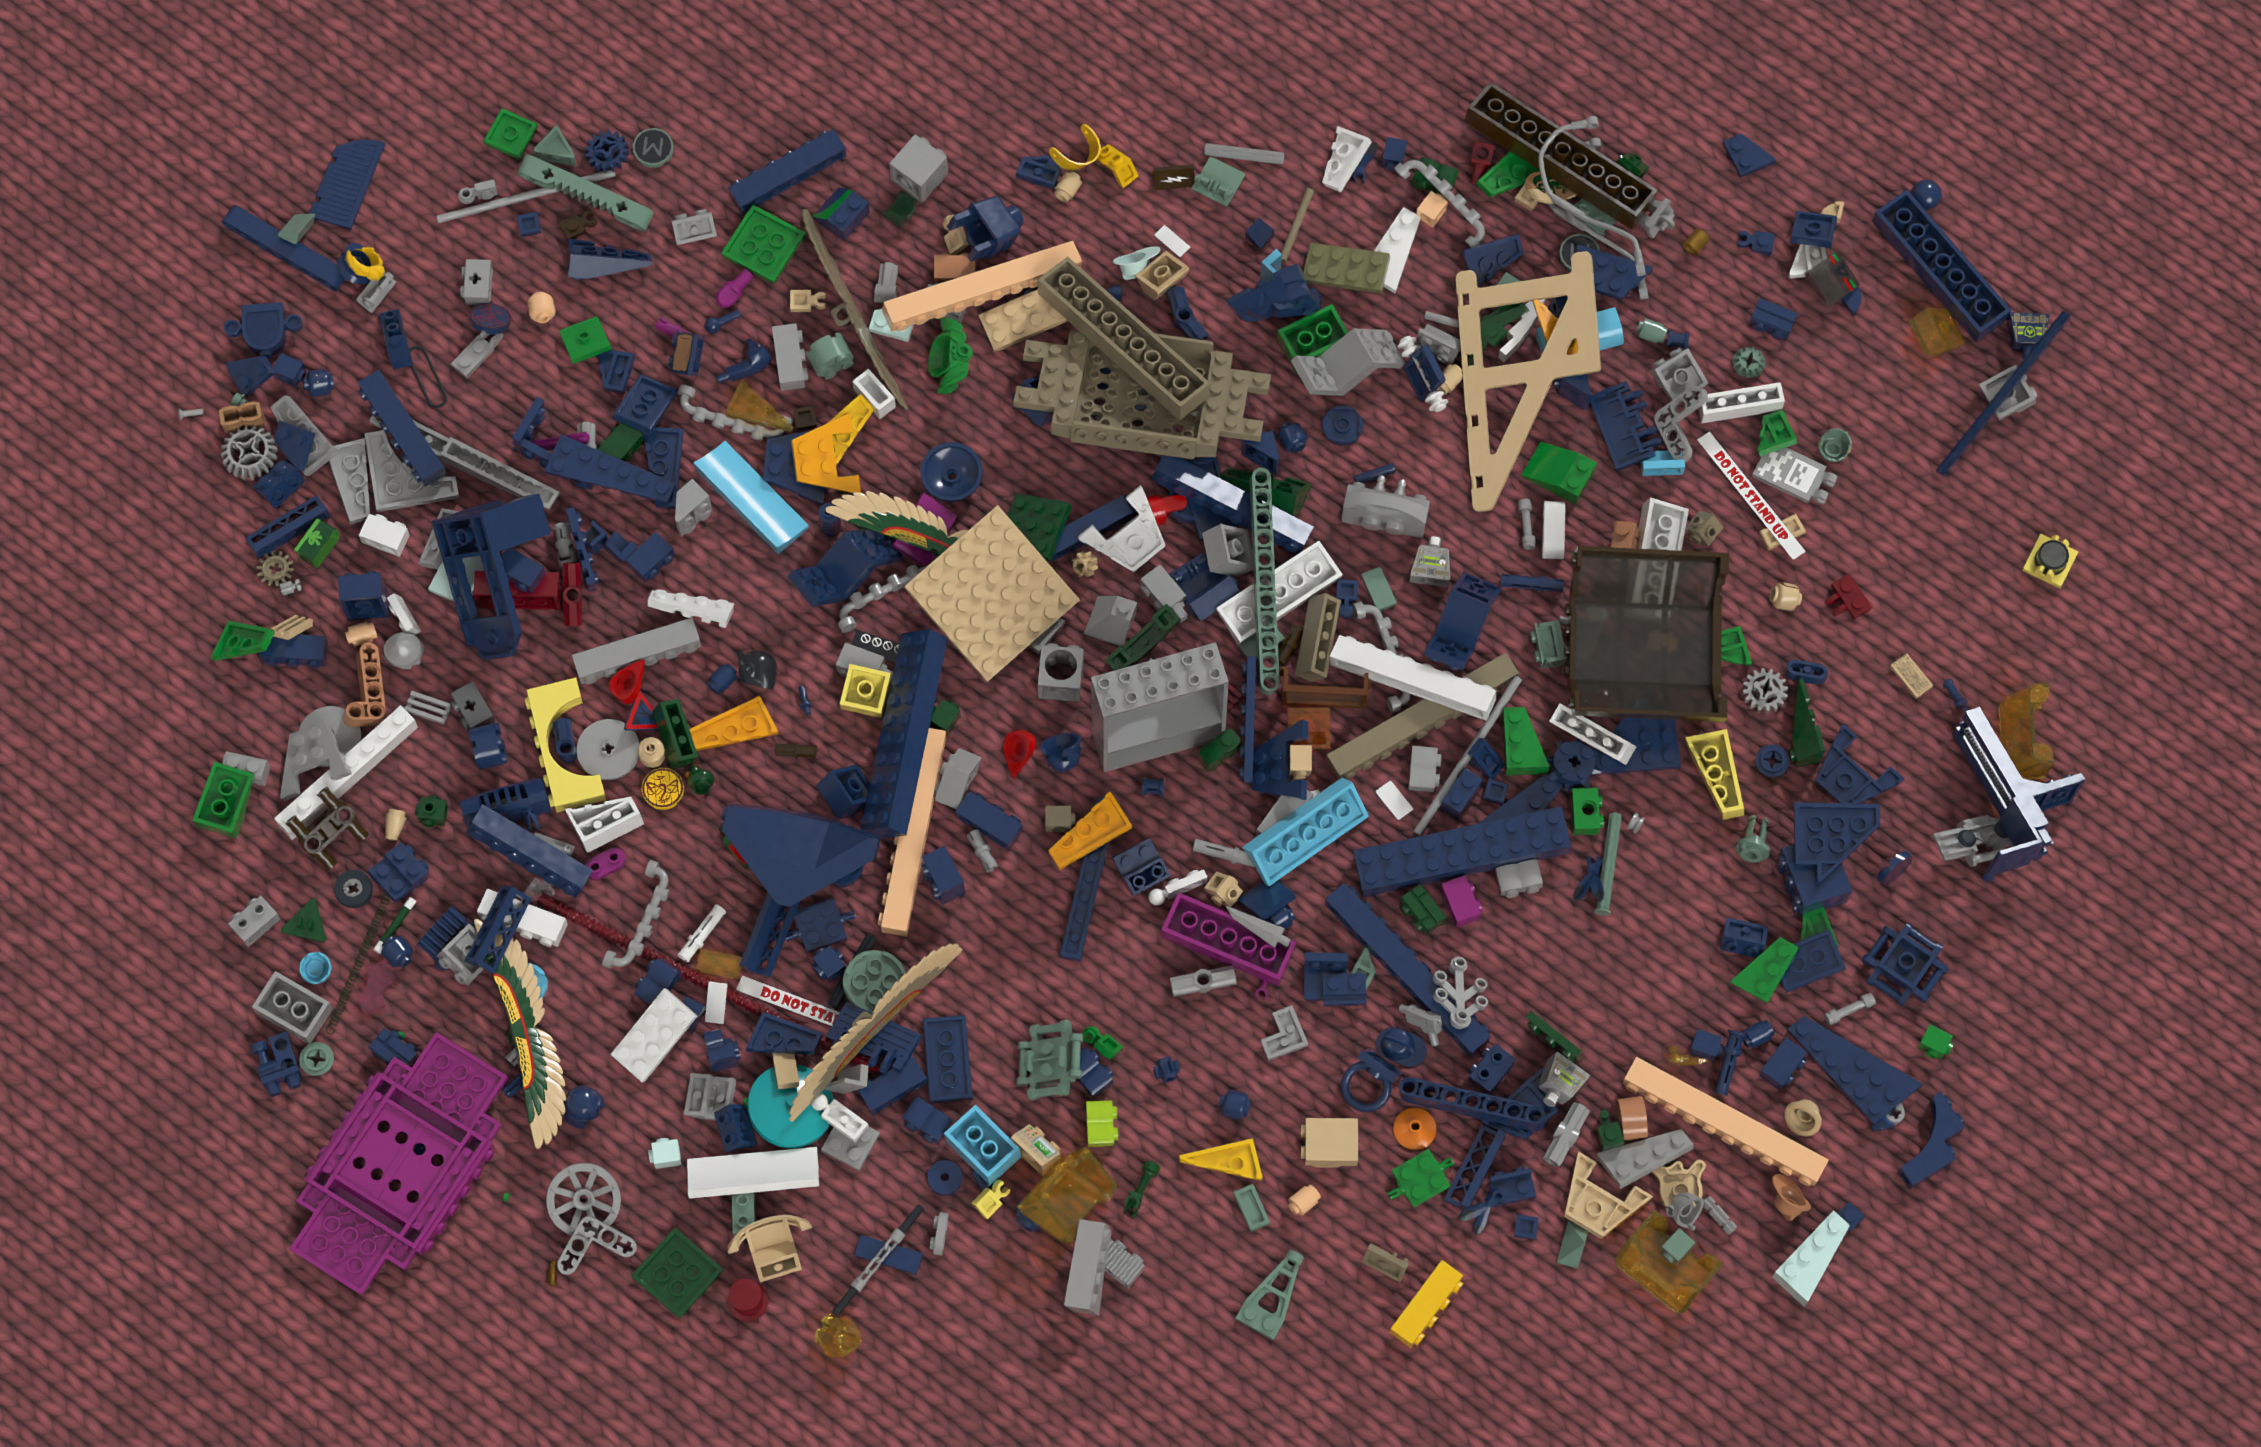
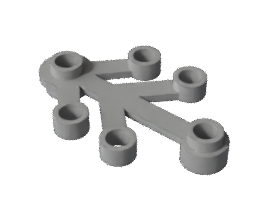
M1462 957L1453 958L1448 965L1449 972L1454 975L1455 989L1446 981L1447 975L1445 972L1436 971L1432 977L1433 982L1441 987L1436 989L1433 999L1450 1013V1023L1457 1029L1468 1027L1471 1022V1016L1479 1010H1484L1488 1004L1486 997L1478 996L1473 1005L1465 1009V1002L1477 993L1484 992L1487 982L1483 978H1477L1473 986L1464 992L1463 973L1467 969L1466 960ZM1448 995L1455 1001V1006L1447 999Z

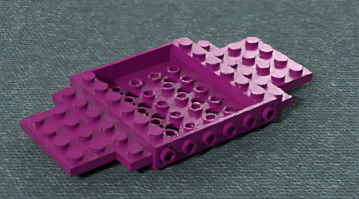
M437 1032L412 1068L393 1057L383 1074L377 1072L375 1076L372 1075L366 1083L367 1088L363 1094H358L354 1100L355 1105L352 1110L345 1113L340 1128L332 1132L327 1147H323L317 1155L318 1160L314 1166L311 1165L305 1173L306 1178L304 1179L307 1186L296 1202L313 1212V1215L289 1250L361 1296L364 1295L386 1260H389L405 1271L417 1253L421 1256L425 1252L428 1253L434 1245L433 1240L436 1235H440L445 1229V1222L448 1217H452L457 1211V1204L460 1199L468 1195L471 1189L469 1186L472 1181L480 1177L484 1163L486 1161L489 1162L495 1153V1146L492 1140L502 1127V1124L485 1113L508 1080V1076ZM382 1121H387L390 1124V1129L385 1133L378 1131V1125ZM400 1132L408 1135V1140L404 1144L396 1142V1136ZM419 1143L424 1144L426 1147V1151L422 1155L414 1153V1147ZM435 1155L443 1156L444 1162L441 1166L432 1165L431 1160ZM358 1157L365 1159L366 1163L362 1169H356L353 1166L354 1160ZM379 1168L383 1170V1177L380 1180L372 1179L371 1173L374 1169ZM393 1180L401 1182V1188L396 1192L389 1189V1184ZM411 1191L419 1193V1199L415 1203H410L407 1200V1195Z

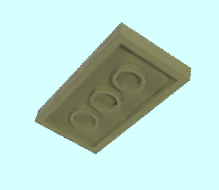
M1310 243L1303 273L1308 284L1382 294L1391 256L1390 253Z

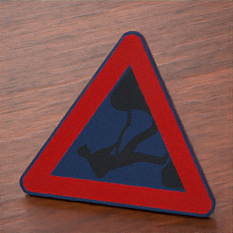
M639 691L637 698L632 704L624 726L626 731L658 730L652 713L654 707L641 691Z

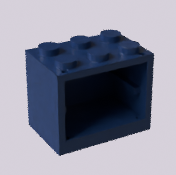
M1794 844L1781 849L1777 862H1775L1776 869L1779 874L1783 875L1784 890L1790 894L1792 899L1790 901L1791 908L1794 913L1797 912L1799 918L1803 917L1805 913L1822 907L1826 910L1848 902L1852 888L1842 863L1824 881L1817 884L1816 867L1795 866Z

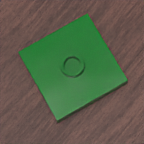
M501 108L483 143L520 160L534 136L538 124Z
M597 316L559 330L573 364L612 350Z

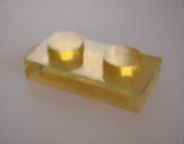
M701 949L696 970L739 979L741 966L739 965L742 957Z

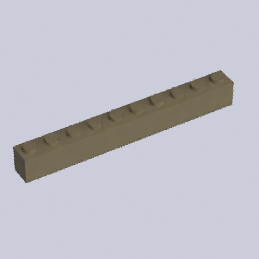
M1504 653L1462 678H1469L1479 685H1488L1496 690L1497 695L1499 690L1509 686L1515 676L1519 677V672L1507 653ZM1424 699L1330 752L1326 756V762L1338 780L1341 778L1349 780L1356 775L1355 772L1361 769H1369L1376 760L1388 758L1392 751L1397 748L1399 750L1404 749L1410 744L1411 740L1423 738L1428 734L1427 731L1433 728L1439 729L1445 725V721L1450 718L1456 719L1463 712Z

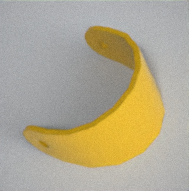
M1086 124L1081 126V131L1089 144L1090 150L1088 160L1085 163L1069 160L1054 147L1049 149L1050 156L1061 168L1068 171H1077L1094 162L1100 155L1101 145L1099 138Z

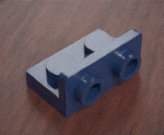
M1727 917L1720 950L1757 958L1764 952L1768 926Z
M729 1104L714 1112L725 1152H731L737 1148H753L758 1145L748 1111L744 1105Z
M1518 1167L1513 1169L1511 1173L1504 1174V1171L1493 1173L1492 1177H1489V1190L1493 1187L1499 1190L1494 1197L1499 1192L1504 1195L1503 1200L1494 1207L1536 1198L1531 1168Z

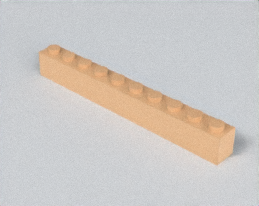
M1070 241L885 301L882 312L891 332L896 330L903 331L911 325H921L933 318L940 319L953 311L958 313L972 305L979 306L985 301L991 299L998 300L1009 293L1016 294L1028 287L1035 288L1038 286V279L1066 257H1069L1080 268L1082 260L1074 242Z
M932 728L928 730L907 836L895 837L894 845H897L896 853L892 852L890 865H893L892 873L888 872L886 885H889L888 893L884 892L882 905H885L884 913H880L878 920L882 933L905 937L908 934L921 869L920 865L922 864V856L924 854L936 793L935 786L938 782L947 738L946 731Z
M1638 1057L1635 1058L1624 1078L1623 1085H1625L1628 1091L1635 1094L1638 1092L1644 1095L1647 1101L1663 1105L1664 1109L1669 1113H1678L1683 1116L1686 1122L1702 1126V1129L1711 1135L1714 1133L1719 1135L1725 1143L1735 1144L1741 1147V1151L1760 1157V1161L1769 1166L1775 1165L1779 1168L1780 1172L1787 1176L1793 1175L1799 1178L1798 1181L1806 1186L1812 1185L1815 1187L1829 1160Z

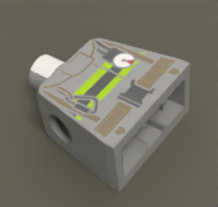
M1429 537L1428 546H1419L1409 582L1449 588V549L1440 548L1441 538Z
M1556 1052L1547 1059L1538 1085L1539 1089L1546 1093L1543 1102L1550 1107H1554L1557 1102L1564 1104L1574 1096L1590 1075L1559 1052Z

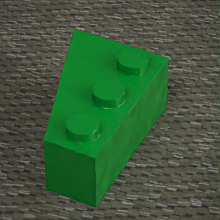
M1525 707L1503 708L1502 728L1505 776L1548 774L1549 764Z

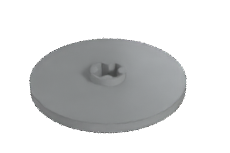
M335 706L314 710L303 720L299 728L301 730L321 721L328 722L338 742L337 747L343 755H346L355 747L362 737L360 727H349L343 722L342 716L345 709ZM329 762L320 765V767H330Z
M604 719L594 722L582 732L577 743V757L580 765L591 776L600 774L601 780H615L627 775L635 767L639 759L637 751L640 743L635 731H626L624 729L625 723L615 719ZM610 745L611 748H614L611 750L610 754H607L606 751H603L606 750V746Z

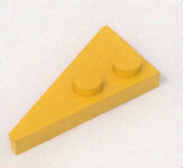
M1253 1138L1179 1155L1180 1163L1258 1181L1263 1180Z

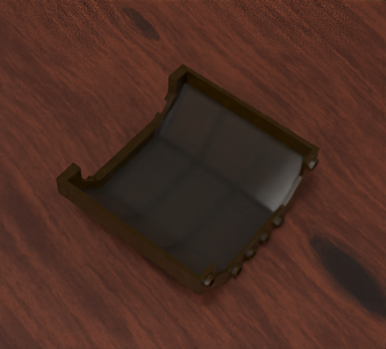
M1577 546L1575 552L1571 554L1573 570L1569 603L1565 604V616H1568V624H1565L1564 635L1568 636V644L1564 646V657H1568L1567 665H1564V677H1567L1568 707L1571 709L1572 715L1725 722L1727 719V697H1719L1718 695L1722 692L1721 629L1723 596L1719 595V593L1722 592L1725 578L1729 574V553Z

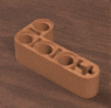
M366 642L361 645L356 655L361 702L350 703L342 716L343 722L349 727L376 726L380 724L386 712L379 651L375 644ZM365 672H371L374 677L367 676ZM368 691L374 692L376 697L370 696ZM370 711L377 712L379 716L371 715ZM349 712H355L358 717H352Z

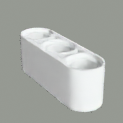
M1544 501L1542 559H1564L1565 502Z

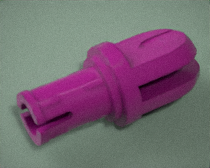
M744 269L734 281H727L715 296L716 303L722 308L732 306L742 296V289L754 278L752 274Z

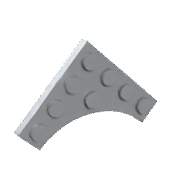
M383 430L364 433L377 512L459 498L456 476L441 477L425 487L422 482L418 483L412 474L414 470L406 466L405 463H402L395 455Z

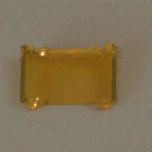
M2034 683L2005 697L1999 705L2001 744L2022 779H2045L2054 764L2051 747L2044 743H2035L2034 710L2041 709L2042 703L2046 702L2049 698V683Z
M1084 1147L1060 1158L1019 1204L1018 1209L1024 1216L1062 1243L1068 1242L1070 1244L1076 1240L1079 1219L1083 1220L1096 1203L1109 1201L1114 1196L1113 1191L1118 1185L1089 1149Z
M1654 1209L1627 1240L1616 1257V1264L1622 1271L1673 1311L1684 1313L1724 1263L1711 1254H1704L1699 1259L1690 1251L1677 1265L1666 1262L1661 1256L1660 1249L1671 1237L1666 1233L1668 1222L1663 1215Z

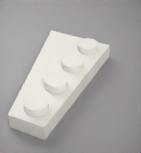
M1404 207L1374 250L1376 252L1390 253L1391 258L1384 287L1393 293H1396L1421 220L1420 216Z

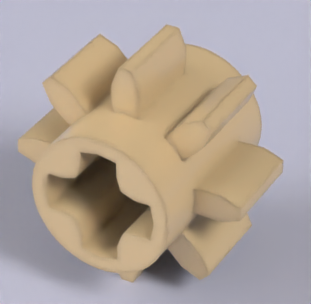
M1091 551L1077 553V558L1072 559L1073 570L1079 574V577L1094 575L1093 571L1098 569L1097 558L1091 554Z

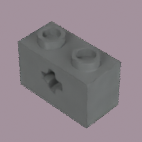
M473 681L451 693L453 701L450 703L456 713L461 712L463 718L460 720L466 730L495 723L490 709ZM470 706H472V708H473L474 710H473V711H470V709H468V708H469Z

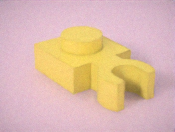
M999 1179L994 1182L992 1190L985 1188L972 1202L974 1207L986 1219H989L1002 1205L999 1199L1006 1197L1011 1191L1007 1187L1000 1191L1004 1182Z

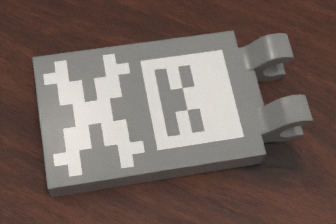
M1787 447L1762 456L1752 474L1753 478L1807 504L1810 499H1813L1824 505L1829 493L1824 490H1818L1821 483L1833 488L1837 479V475L1825 472L1827 466Z

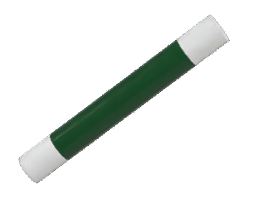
M408 898L373 950L378 954H381L384 941L395 934L416 903L413 898Z

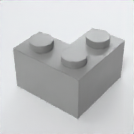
M958 748L955 754H950L947 763L944 762L940 770L942 779L938 780L935 786V792H937L935 801L957 809L966 797L970 783L977 775L982 757Z

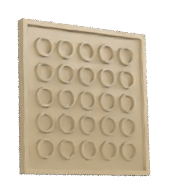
M998 505L904 586L905 590L985 682H988L1080 601Z

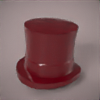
M744 1278L737 1280L729 1290L727 1299L729 1311L734 1318L742 1322L757 1320L765 1313L768 1307L767 1292L752 1279Z

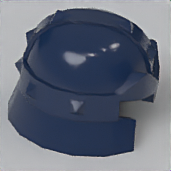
M1062 733L1044 740L1040 744V750L1046 757L1048 767L1051 766L1061 774L1076 767L1080 761L1083 749L1080 747L1081 736L1075 733Z
M583 1085L568 1090L566 1101H563L565 1105V1114L563 1116L570 1125L575 1128L584 1129L585 1122L596 1119L600 1108L605 1107L604 1098L597 1090Z

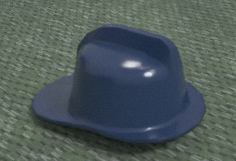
M1396 1027L1386 1028L1377 1037V1051L1382 1057L1395 1063L1413 1067L1422 1063L1426 1057V1044L1422 1038L1404 1029Z

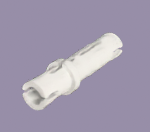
M715 904L694 934L687 938L688 942L677 954L683 961L689 963V960L698 948L701 949L703 947L704 940L723 915L726 914V911L721 906Z

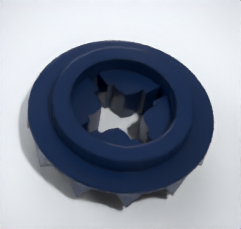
M1778 745L1762 747L1755 758L1756 768L1760 770L1761 774L1767 775L1769 778L1779 777L1786 772L1789 766L1787 752ZM1772 754H1774V760L1778 763H1775L1770 768V763L1766 762V760H1770Z

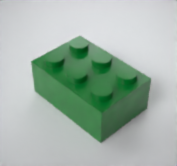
M1331 304L1279 329L1277 341L1297 374L1298 372L1291 362L1294 357H1319L1349 332Z

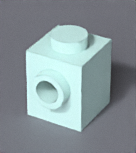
M660 1138L655 1143H651L652 1150H648L650 1163H654L656 1169L682 1165L677 1139Z

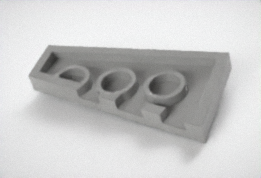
M365 438L333 446L338 454L328 461L349 524L365 521L370 514Z

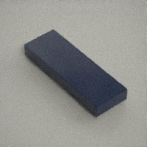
M861 1235L854 1257L871 1262L886 1242ZM896 1245L884 1261L881 1262V1265L917 1275L923 1253ZM884 1250L879 1257L882 1258L886 1251Z

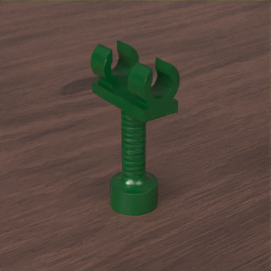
M1146 1160L1141 1168L1144 1174L1136 1190H1131L1125 1200L1124 1216L1129 1208L1135 1211L1131 1219L1137 1216L1138 1209H1140L1145 1188L1151 1177H1157L1161 1168L1152 1161Z

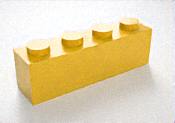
M1441 1260L1391 1327L1390 1334L1409 1348H1412L1414 1343L1418 1346L1425 1336L1423 1331L1427 1326L1431 1328L1438 1319L1435 1315L1440 1309L1442 1311L1446 1309L1451 1301L1448 1299L1452 1292L1457 1294L1464 1284L1461 1282L1463 1275Z

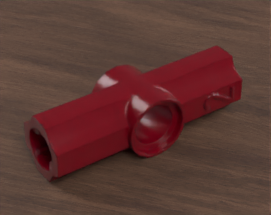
M581 562L563 563L564 626L583 625ZM575 589L578 591L579 596L576 599H569L567 591Z

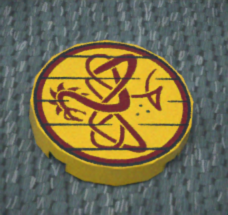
M659 768L646 775L642 782V793L644 800L653 808L667 810L675 807L680 799H682L684 785L682 778L677 772L669 768Z

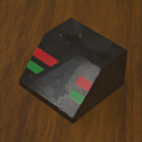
M1838 250L1804 272V275L1825 307L1831 306L1860 285Z

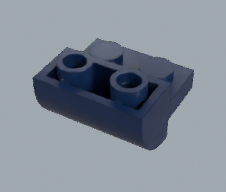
M1149 837L1111 857L1120 873L1121 880L1133 896L1171 876Z

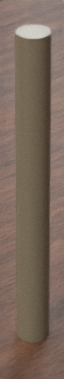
M1307 188L1289 231L1281 252V262L1287 261L1314 193V190Z

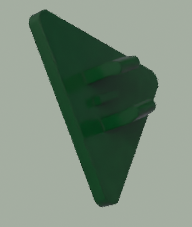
M312 898L281 928V932L300 938L326 942L327 939L316 899Z

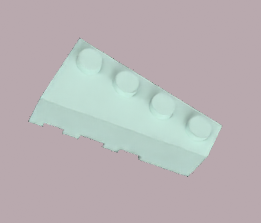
M1833 1211L1777 1269L1772 1278L1805 1307L1850 1225Z

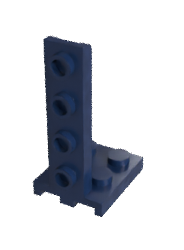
M536 397L512 437V446H514L512 451L518 454L521 453L522 456L529 460L533 458L543 468H546L552 453L531 442L535 436L534 430L536 426H541L546 417L544 415L546 410L544 408V400ZM571 479L576 482L575 484L584 490L588 488L592 491L594 488V484L582 483V481Z

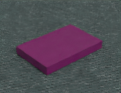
M925 493L920 495L915 504L916 508L921 506L926 513L930 511L936 518L938 516L941 517L946 525L947 533L957 517L956 514ZM897 539L891 545L923 567L928 566L934 557L933 554Z

